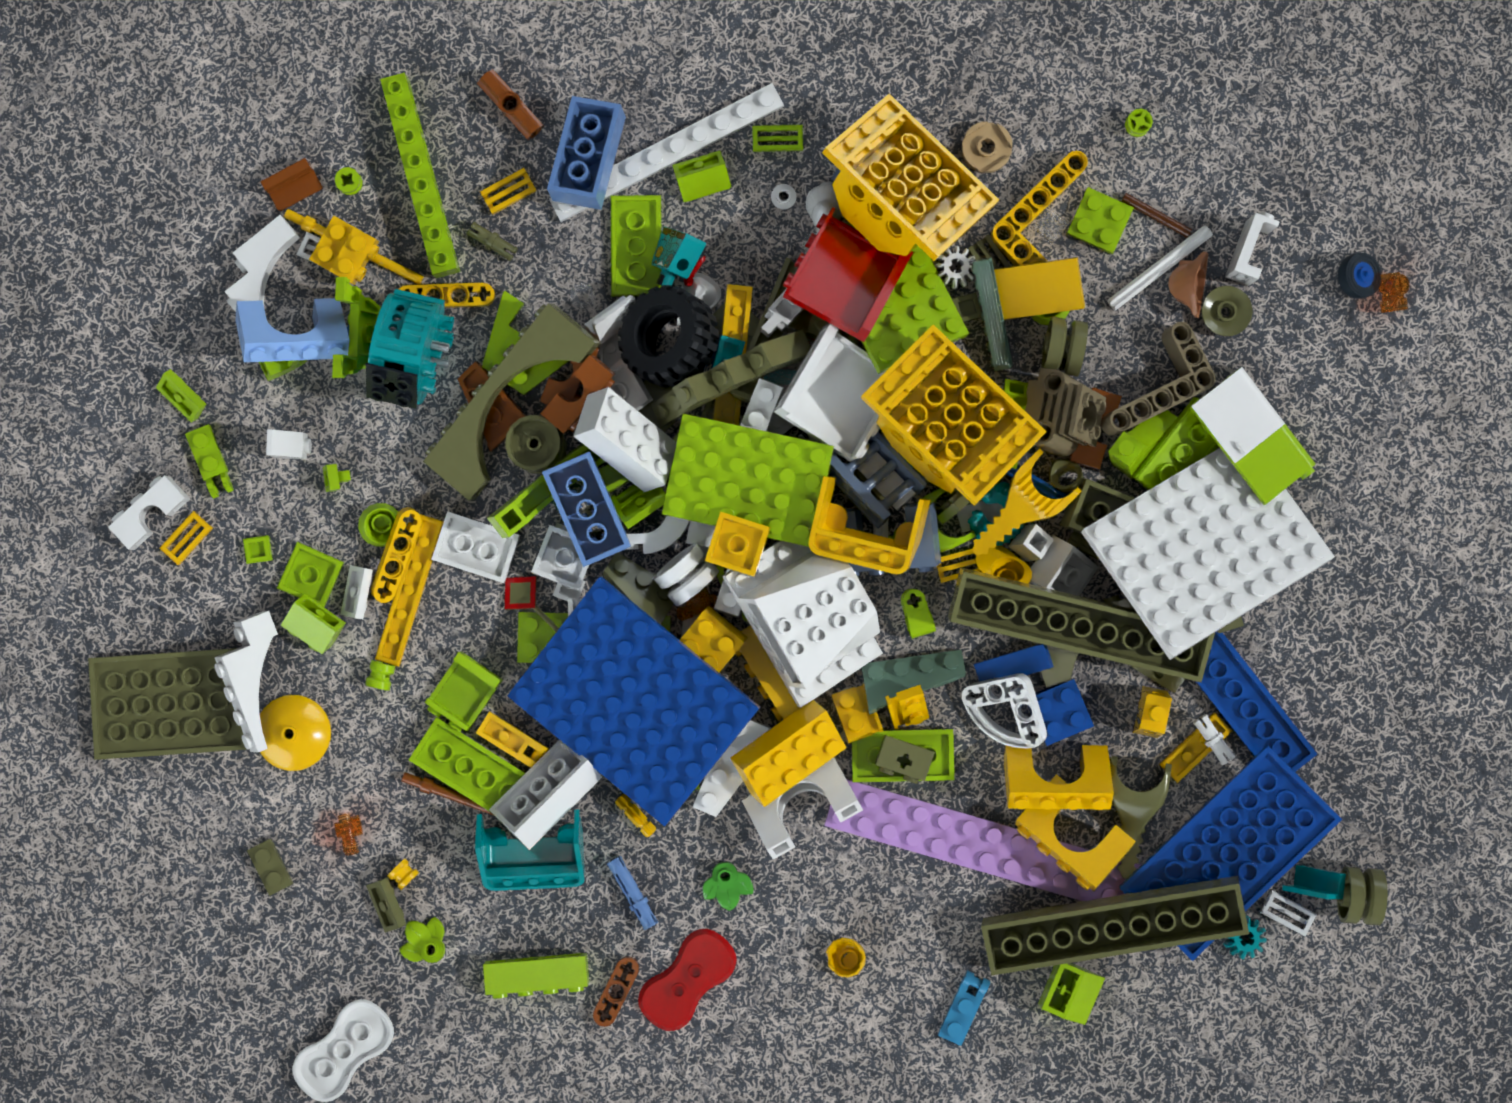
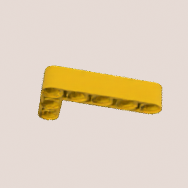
M1077 150L1070 152L994 226L990 237L1014 266L1048 261L1021 233L1083 173L1088 164L1087 157L1083 152ZM1077 159L1081 164V168L1078 170L1072 169L1069 166V160ZM1057 176L1061 178L1063 186L1054 187L1051 184V177ZM1041 194L1045 198V203L1043 205L1035 204L1032 198L1033 195ZM1015 212H1024L1027 216V221L1023 223L1016 221L1014 217ZM998 229H1005L1009 233V239L1000 240L996 235V231ZM1023 247L1027 253L1026 257L1022 259L1016 257L1014 248Z

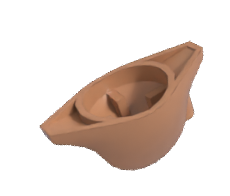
M1202 252L1193 261L1180 260L1179 267L1171 273L1168 281L1169 290L1174 298L1188 306L1196 318H1199L1208 263L1207 252Z

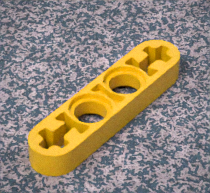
M487 283L405 285L398 289L403 291L409 290L411 293L419 294L418 290H422L421 295L427 296L430 290H437L440 292V299L445 300V308L485 307L492 304L496 296L492 286ZM469 288H473V293H481L482 288L491 293L490 296L486 297V301H482L480 297H472L474 302H469ZM462 289L465 291L466 296L462 302L457 303L452 300L454 290Z
M411 507L402 508L397 513L371 584V594L380 603L390 602L394 598L421 525V516ZM411 514L414 521L409 522L406 527V522L403 519ZM405 527H406V530H407L408 532H410V534L408 535L407 533H405V532H403V531H399V528H401L402 530H405ZM397 538H406L407 543L403 549L397 550L394 548V541ZM389 561H396L398 563V568L394 573H387L385 570V566ZM382 576H385V577L388 578V579H393V581L391 582V581L387 580V582H386V581L382 578ZM386 583V588L389 591L381 596L378 589L383 588Z

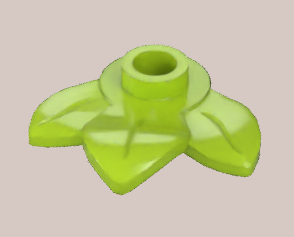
M433 917L427 925L418 921H408L405 927V934L409 942L399 949L402 956L412 962L422 960L428 963L439 962L445 954V945L442 942L445 930L441 921L436 917ZM431 945L435 948V952L432 955L428 951Z

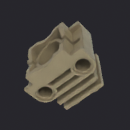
M1040 368L1038 380H1029L1026 391L1027 404L1025 411L1047 431L1034 446L1046 451L1049 455L1058 456L1073 454L1078 444L1096 447L1097 439L1101 435L1100 425L1102 415L1106 410V397L1062 371Z

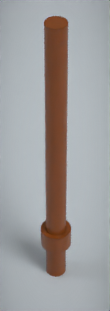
M407 772L402 777L401 782L418 787L421 792L426 794L431 792L493 815L461 793L434 783L435 780L427 777L423 779Z

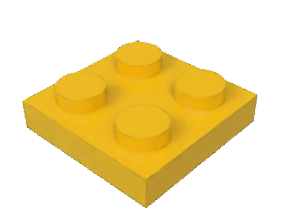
M720 511L705 561L755 577L771 527Z

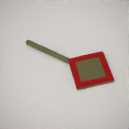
M537 577L506 578L504 609H533L557 632L559 628L536 605Z

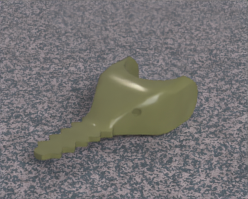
M1112 755L1110 765L1114 792L1112 804L1122 823L1119 828L1136 841L1117 867L1121 872L1122 878L1127 879L1136 870L1134 864L1139 862L1136 855L1141 852L1138 845L1144 842L1141 838V835L1146 832L1144 827L1165 803L1169 791L1172 764H1165L1163 777L1155 787L1146 791H1136L1122 783L1117 773L1118 756Z

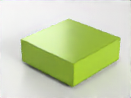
M269 535L243 539L246 564L273 561Z

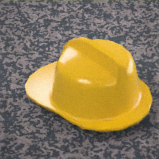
M1003 546L990 547L988 554L976 556L977 567L982 573L1027 584L1032 579L1030 566Z

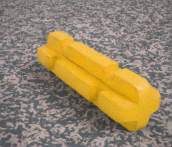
M622 794L616 799L615 804L625 811L624 814L637 828L640 827V832L645 837H650L656 831V827L651 821H647V817L635 804L630 802L631 799L626 794Z

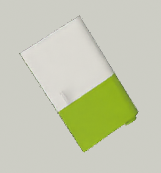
M1243 367L1237 369L1225 378L1222 383L1189 407L1263 505L1269 503L1298 478L1301 477L1303 480L1315 471L1312 468L1316 464Z

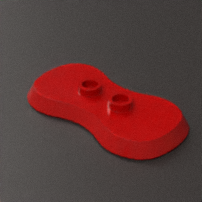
M699 929L690 933L683 941L672 965L662 973L649 979L641 988L638 1004L644 1016L656 1027L665 1031H675L688 1024L694 1015L701 997L709 989L727 980L733 973L737 960L736 953L731 944L723 936L710 929Z

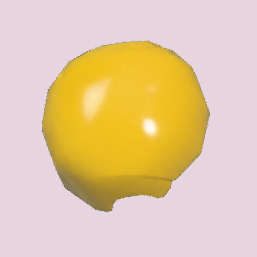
M839 938L834 940L826 950L829 968L840 977L850 978L858 975L865 966V951L854 939Z

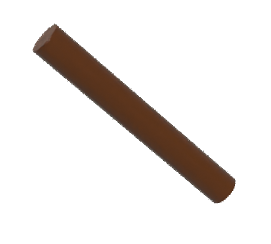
M1125 193L1121 202L1134 207L1135 210L1188 238L1192 231L1191 228L1128 193Z

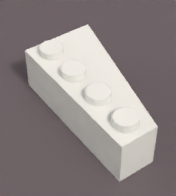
M752 719L705 776L693 808L717 817L743 782L730 757L770 730L771 727Z

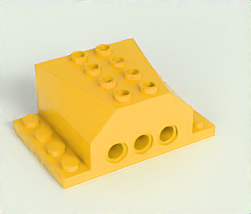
M890 94L885 96L826 146L822 152L840 170L832 186L842 216L878 251L907 256L913 249L919 246L935 261L999 201L978 178Z
M932 325L861 396V399L879 415L876 423L890 445L928 482L951 494L957 489L974 506L1047 432L935 325Z

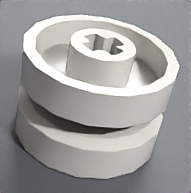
M696 543L691 544L674 556L653 577L660 588L666 589L671 587L667 596L675 606L685 603L699 593L719 572L714 564L706 561L701 562L704 552Z

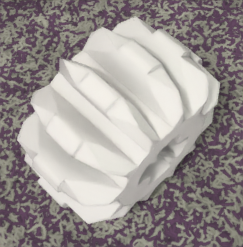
M955 246L952 254L948 248L944 252L946 257L941 255L938 258V261L941 263L934 264L936 270H942L938 273V276L940 278L945 277L943 281L945 286L949 281H952L951 287L955 290L957 288V281H959L963 288L967 286L965 279L973 281L974 276L970 273L972 272V265L969 264L975 261V257L966 258L969 252L968 249H965L960 254L959 246ZM952 262H956V265L960 263L959 273H955L956 270L954 272L950 270Z

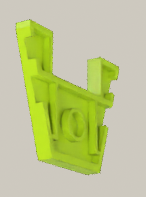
M336 277L335 300L350 304V313L348 315L349 353L348 356L342 354L333 355L332 378H345L348 374H355L361 369H366L371 339L381 309L370 297H364L360 288L350 285V280L347 277Z
M506 291L503 292L482 364V367L487 371H490L496 364L500 365L505 358L503 354L506 349L512 344L516 345L521 338L519 337V332L510 325L524 306V303ZM553 360L535 365L517 375L508 385L521 394L526 395L569 361Z

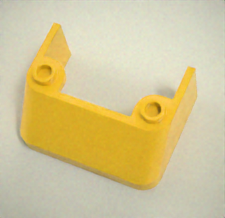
M824 476L809 537L810 550L819 556L892 574L906 572L910 568L921 542L931 500L919 499L914 523L905 522L897 528L895 539L846 528L848 520L846 509L839 504L831 503L836 477Z

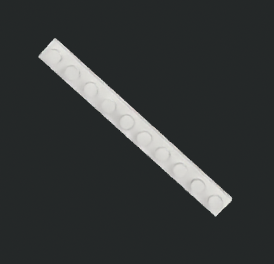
M773 83L613 165L604 200L784 107ZM549 198L560 222L588 209V207L555 202L552 198Z

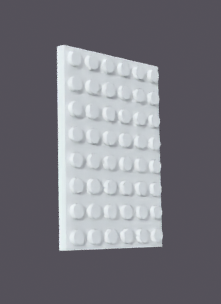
M1221 448L1084 528L1081 532L1169 660L1335 557L1286 489L1269 503L1263 505Z

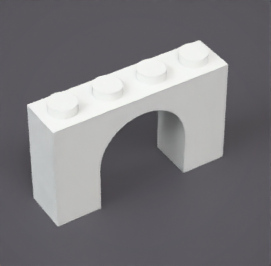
M835 758L829 760L765 807L751 794L742 800L772 859L795 848L783 823L784 808L795 795L806 791H814L824 795L830 802L840 822L863 811Z

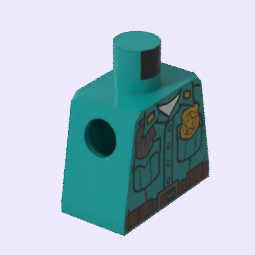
M663 227L652 260V265L662 270L656 283L661 286H672L676 276L684 279L689 278L706 246V242L687 233Z

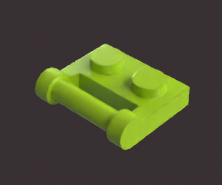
M634 484L618 496L613 495L611 499L619 517L629 529L664 505L666 493L661 487L644 492Z

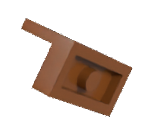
M306 158L260 181L264 190L272 198L278 211H283L323 189L310 162Z

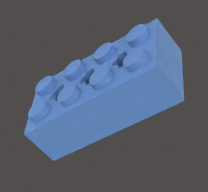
M572 96L547 187L553 201L602 210L626 119L621 104Z
M591 451L542 472L583 567L631 547V543ZM576 478L577 481H583L584 486H581V492H577L576 489L571 490L570 484L573 483L571 479ZM587 502L588 505L592 504L594 506V509L591 510V515L588 516L586 512L581 513L580 508L583 507L581 503ZM593 526L604 529L601 539L590 535V532L593 531Z

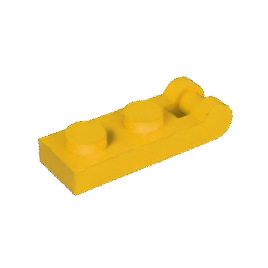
M491 711L488 712L476 734L530 768L550 749ZM528 745L535 749L530 757L524 754Z

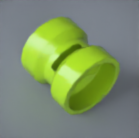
M371 660L369 666L371 673L366 678L365 685L390 691V675L394 674L396 666Z

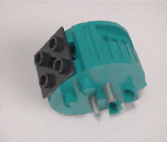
M395 289L394 293L387 295L377 317L369 349L368 363H366V398L417 409V404L423 403L427 393L435 394L436 379H433L436 376L435 368H448L449 360L441 359L443 352H448L449 348L452 347L454 333L444 332V330L451 332L454 325V316L444 315L445 300Z

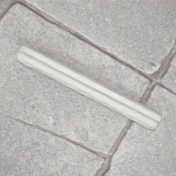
M1206 225L1202 226L1107 300L1109 306L1114 311L1120 308L1211 238L1213 235L1211 230Z

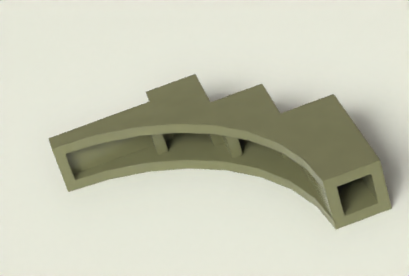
M803 330L761 343L745 354L725 360L709 371L688 377L674 386L672 391L651 404L661 427L671 424L682 417L683 414H687L744 384L803 360L811 348Z

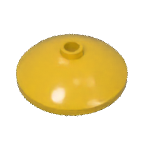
M286 695L273 700L261 711L262 732L268 749L260 753L271 765L287 771L303 770L317 763L326 753L331 740L330 721L323 708L312 699L301 695ZM287 729H291L294 733L291 739L286 736Z

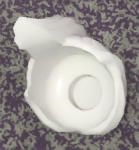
M823 182L811 189L806 197V210L817 230L816 235L820 230L816 225L823 213L828 215L832 207L836 209L832 216L838 220H841V217H843L832 186L833 182Z

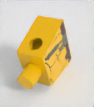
M1142 686L1132 733L1154 738L1165 734L1172 697L1167 691Z

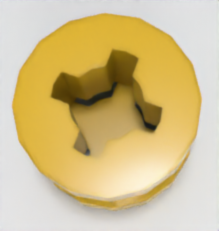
M404 858L387 877L390 880H395L397 887L402 890L419 872L417 869H412L409 866V861Z

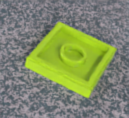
M297 542L277 589L298 598L306 594L325 607L344 562Z

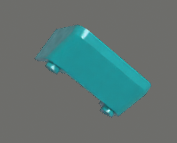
M579 809L574 810V824L568 823L561 826L557 831V837L541 838L530 850L518 839H507V834L498 827L485 829L482 814H477L475 852L482 884L486 889L505 891L578 887L584 883L583 829Z

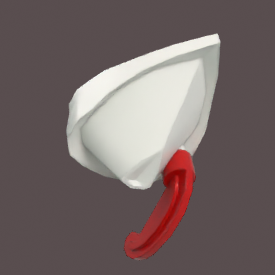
M703 256L696 263L689 278L684 279L681 288L703 300L705 304L713 309L721 298V289L711 277L697 272L705 262L706 256ZM679 317L677 318V326L681 325Z

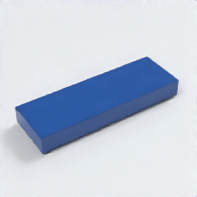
M1038 644L974 664L979 682L1018 673L1029 675L1054 667L1047 645Z

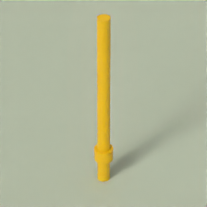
M287 209L284 214V218L300 225L301 229L308 233L314 232L322 236L326 230V227L318 224L316 219L308 215L304 217L290 209ZM378 253L373 260L369 259L418 285L421 284L424 276Z

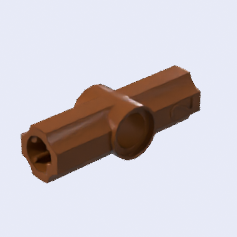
M494 69L486 72L477 82V85L528 141L540 133L544 125ZM508 100H515L517 105L512 110H506L504 108L505 103Z

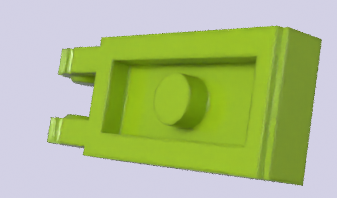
M208 424L186 433V438L212 498L219 497L218 488L213 481V478L219 475L224 489L228 493L233 491L234 488L227 473L229 472L211 426Z

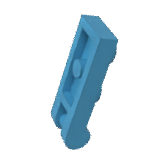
M968 970L965 972L939 1029L938 1036L962 1046L982 999L989 988L990 980L977 978L973 972ZM969 986L977 988L975 995L967 992Z

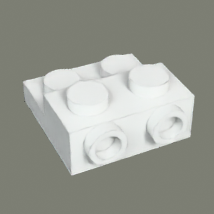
M556 523L555 527L549 525L531 573L579 591L589 565L583 567L566 526Z

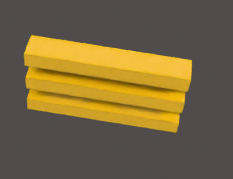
M522 168L480 191L492 215L537 190L525 168ZM522 176L524 177L523 180L517 182L516 184L508 187L507 189L497 193L496 195L490 198L488 197V195L492 192L502 188L503 186L511 183L512 181ZM528 184L529 188L495 207L492 203Z
M193 511L159 549L177 565H180L209 534L213 527L201 518L197 512ZM195 519L197 521L195 526L170 551L168 547ZM203 526L204 529L200 532V534L189 544V546L178 557H176L175 555L178 553V551L189 541V539L199 530V528Z
M972 549L946 555L941 557V562L974 553ZM976 558L944 567L940 563L936 566L940 582L943 583L957 579L959 573L945 577L943 572L976 564Z

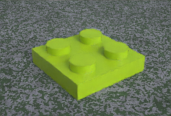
M1087 187L1066 234L1109 254H1113L1134 207Z

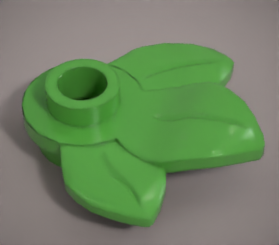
M730 862L718 863L713 868L712 876L704 882L702 888L704 899L709 900L717 897L721 907L729 911L737 906L740 895L753 894L754 890L750 877L745 873L738 872L736 867ZM723 872L730 874L727 878H722L720 875Z

